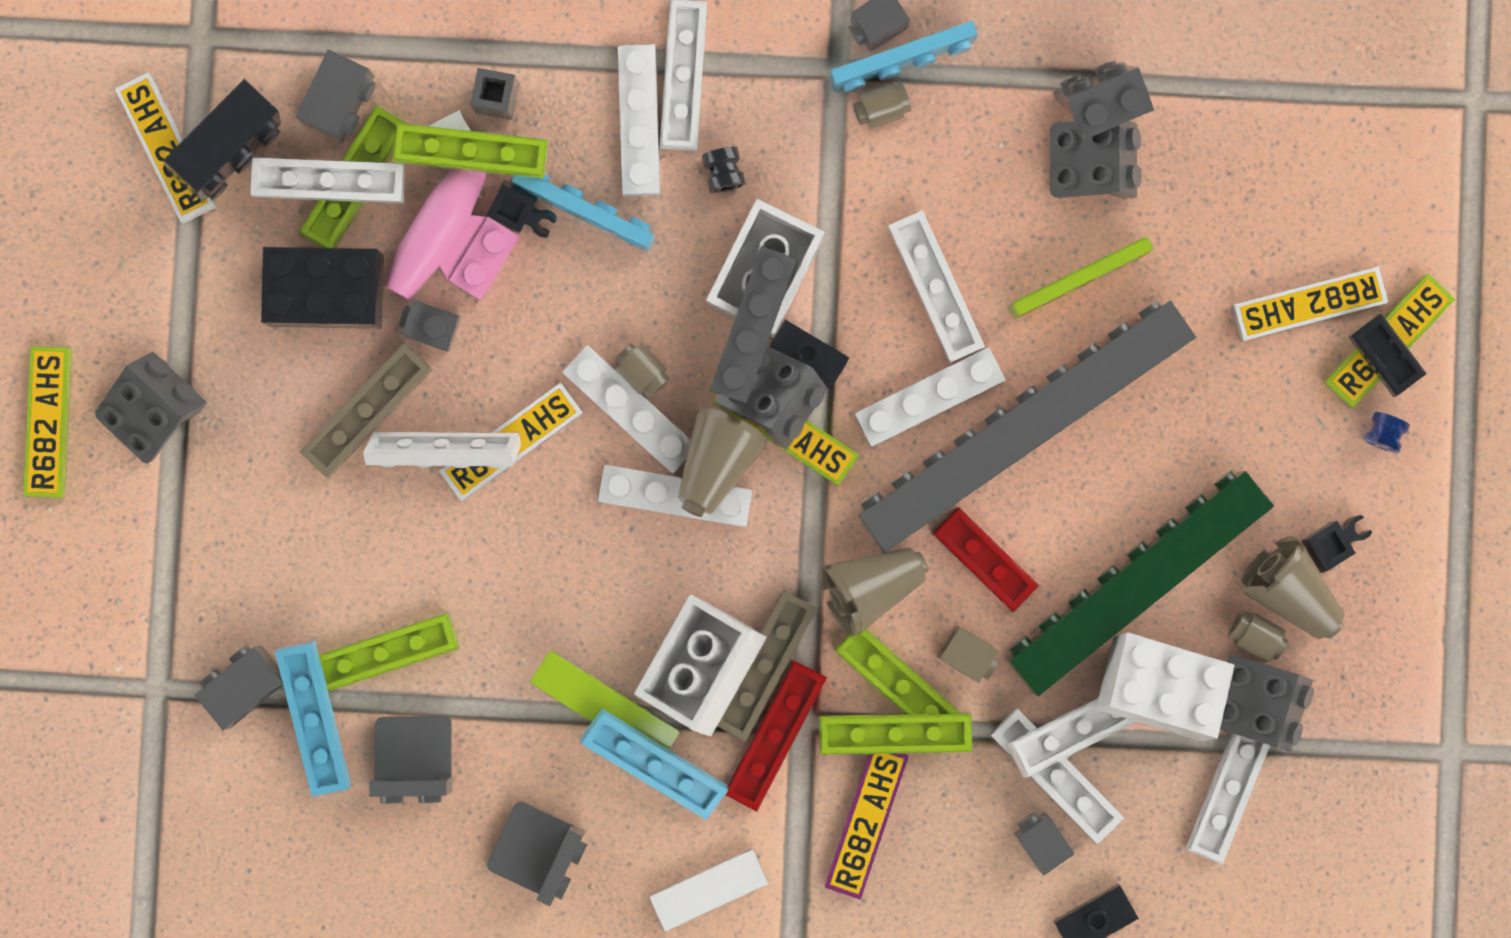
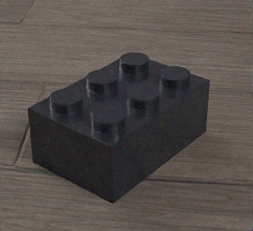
M243 79L163 162L169 173L200 202L203 203L208 197L214 201L228 187V184L225 182L234 171L241 174L252 163V158H254L252 153L261 144L265 148L268 147L281 133L278 129L281 125L279 111L246 79Z
M263 247L261 323L269 327L382 329L384 254L378 249Z

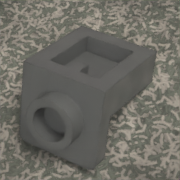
M414 299L411 307L405 306L400 318L399 327L403 328L402 335L404 337L449 352L461 317Z

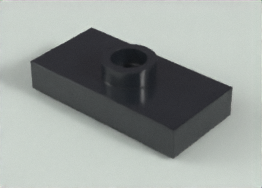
M1382 313L1348 336L1393 397L1401 394L1427 374Z
M786 319L769 346L813 367L828 390L832 389L850 358Z
M1117 884L1053 920L1062 938H1106L1139 918L1122 887Z

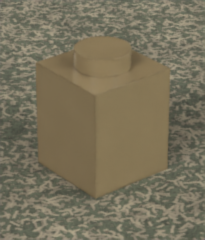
M956 626L937 658L979 683L983 677L988 680L999 664V660L995 658L999 651L965 629Z

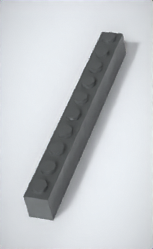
M1170 300L1162 306L1158 301H1155L1139 312L1142 318L1141 321L1132 327L1125 322L1110 332L1108 336L1112 341L1100 349L1094 343L1078 354L1077 357L1081 362L1070 370L1064 364L1046 376L1050 383L1041 390L1037 391L1033 385L1017 396L1015 399L1019 405L1012 410L1006 412L1001 407L984 419L988 426L976 434L971 428L956 438L954 443L957 447L946 455H944L942 450H939L922 462L926 467L925 470L916 476H913L910 471L891 483L895 488L893 492L884 498L878 492L862 503L861 507L864 509V512L859 514L858 517L882 552L885 553L1197 338Z

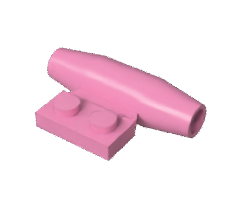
M451 169L431 192L400 242L383 284L386 288L410 301L440 267L448 282L479 301L482 300L520 236L489 217L471 215L488 173Z

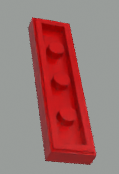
M793 660L727 786L726 796L756 812L758 811L827 679L826 676Z

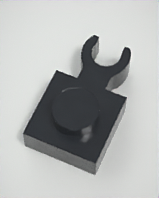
M504 180L486 215L519 233L524 224L532 228L536 235L542 238H547L550 231L543 228L539 221L547 219L555 224L557 220V215L554 212L546 209L539 210L534 207L538 199L537 196Z
M1363 515L1348 518L1342 528L1338 521L1329 522L1301 540L1320 573L1329 571L1356 554L1351 545L1352 542L1365 540L1371 536V530L1363 531L1360 534L1355 531V524L1364 518Z

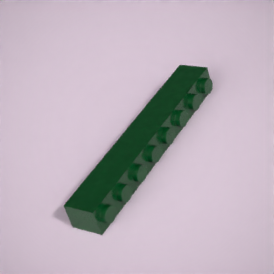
M1231 470L1224 474L1214 483L1217 489L1207 498L1201 494L1184 507L1188 512L1177 522L1172 517L1155 531L1158 534L1156 539L1148 545L1144 541L1136 545L1126 554L1129 560L1120 568L1112 565L1097 577V580L1100 582L1099 585L1090 592L1085 588L1079 591L1067 602L1071 606L1060 616L1056 612L1052 613L1038 625L1041 631L1032 639L1024 636L1009 648L1012 655L1005 660L1035 696L1039 697L1274 507L1247 471L1234 474Z

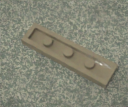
M403 343L307 443L300 453L326 478H330L433 369Z
M785 590L783 591L761 632L767 638L718 723V727L746 742L814 616L817 607Z

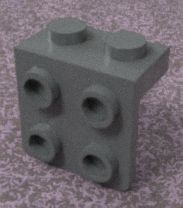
M1110 61L1095 68V75L1083 79L1081 75L1069 78L1060 83L1062 89L1054 92L1056 100L1068 103L1080 138L1083 140L1154 111L1139 67L1126 65L1125 62L1117 64L1116 61Z
M1074 121L1053 124L1050 128L1051 195L1056 198L1110 194L1122 199L1137 198V187L1141 184V171L1137 165V150L1141 146V134L1137 128V123L1128 121L1085 140L1080 138Z
M766 346L747 403L745 404L719 394L716 401L722 408L761 426L776 445L787 450L792 441L801 434L803 426L813 410L821 404L828 388L813 367Z
M151 352L124 368L97 408L95 415L143 463H150L157 457L178 425L200 413L207 402L196 393L192 386L179 377L163 359L159 358L154 352Z
M1231 655L1227 659V663L1234 664V670L1220 729L1291 752L1293 745L1299 742L1302 735L1303 725L1300 722L1304 709H1308L1313 700L1314 688L1311 687L1313 680L1241 656Z
M394 716L380 717L376 720L375 779L369 781V797H380V803L384 804L403 803V796H418L419 803L441 802V796H447L452 792V722L449 717Z
M518 802L514 805L488 860L487 868L492 873L539 894L536 900L550 906L555 897L562 900L570 884L571 878L565 875L571 862L578 865L588 844L581 840L586 831L525 802Z

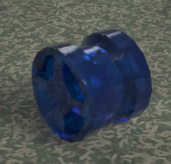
M1374 412L1372 416L1374 424L1371 431L1366 432L1363 440L1379 449L1397 454L1400 453L1402 448L1400 443L1401 437L1408 432L1410 424L1395 416Z

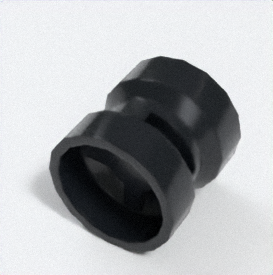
M725 147L702 154L704 168L711 171L709 173L710 177L707 180L710 193L726 192L746 185L743 172L736 166L740 160L738 147Z

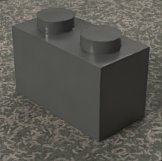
M327 50L295 117L303 125L343 143L346 135L351 136L358 125L359 116L356 114L362 102L367 103L374 92L376 83L373 79L375 76L369 68L331 50Z
M248 645L242 647L229 658L232 665L222 673L216 669L200 682L203 688L194 695L223 731L232 728L283 686L278 665L262 645L251 649Z

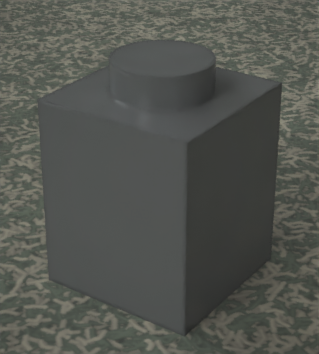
M870 0L851 12L850 22L852 25L849 26V30L860 46L865 43L869 51H872L907 29L910 19L898 0Z
M477 68L470 104L476 114L512 120L519 88L516 76Z
M1034 812L1017 824L1020 829L1014 835L1043 876L1075 855L1058 828L1045 812L1039 816Z

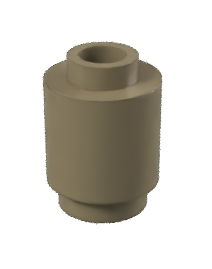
M891 82L857 95L858 102L853 104L858 123L860 125L866 123L869 130L902 119L905 113L911 111L910 100L902 83L894 85Z
M630 343L615 358L620 363L615 370L639 395L643 393L648 399L654 396L671 379L665 373L667 369L642 343L637 347Z
M1242 610L1235 618L1228 632V637L1234 639L1236 646L1264 662H1268L1271 658L1277 660L1284 652L1288 640L1284 638L1285 630L1255 612L1249 614Z

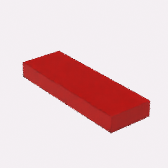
M957 507L932 533L1013 613L1040 586L960 507Z

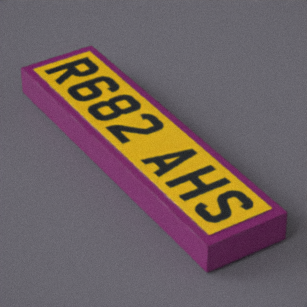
M904 753L868 755L825 883V888L861 900L909 755Z

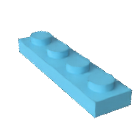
M972 20L835 68L830 72V81L834 92L844 89L845 93L854 92L865 87V81L878 76L880 81L891 79L901 74V68L914 64L916 69L928 66L936 61L935 56L949 52L950 56L967 52L972 48L970 44L975 42L978 35L974 22Z
M546 174L544 179L513 177L512 183L537 196L538 199L646 252L650 251L655 241L654 234L649 232L651 226L634 217H631L628 222L616 216L617 209L602 201L597 200L596 204L593 205L583 200L584 193L572 186L563 184L560 189L548 183L550 177Z
M311 641L278 648L275 651L311 796L348 790L351 786V781L316 642Z
M602 708L580 738L583 746L705 820L708 819L728 791L727 785Z

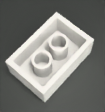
M756 199L706 300L707 306L734 319L736 318L761 246L797 258L770 337L774 338L822 243L825 232Z
M690 594L634 695L691 730L711 737L767 637L710 603Z
M1127 632L1113 637L1096 710L1199 741L1218 739L1234 664Z

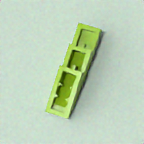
M553 650L548 652L529 681L591 722L602 708L668 749L680 733V730L622 692L616 691Z

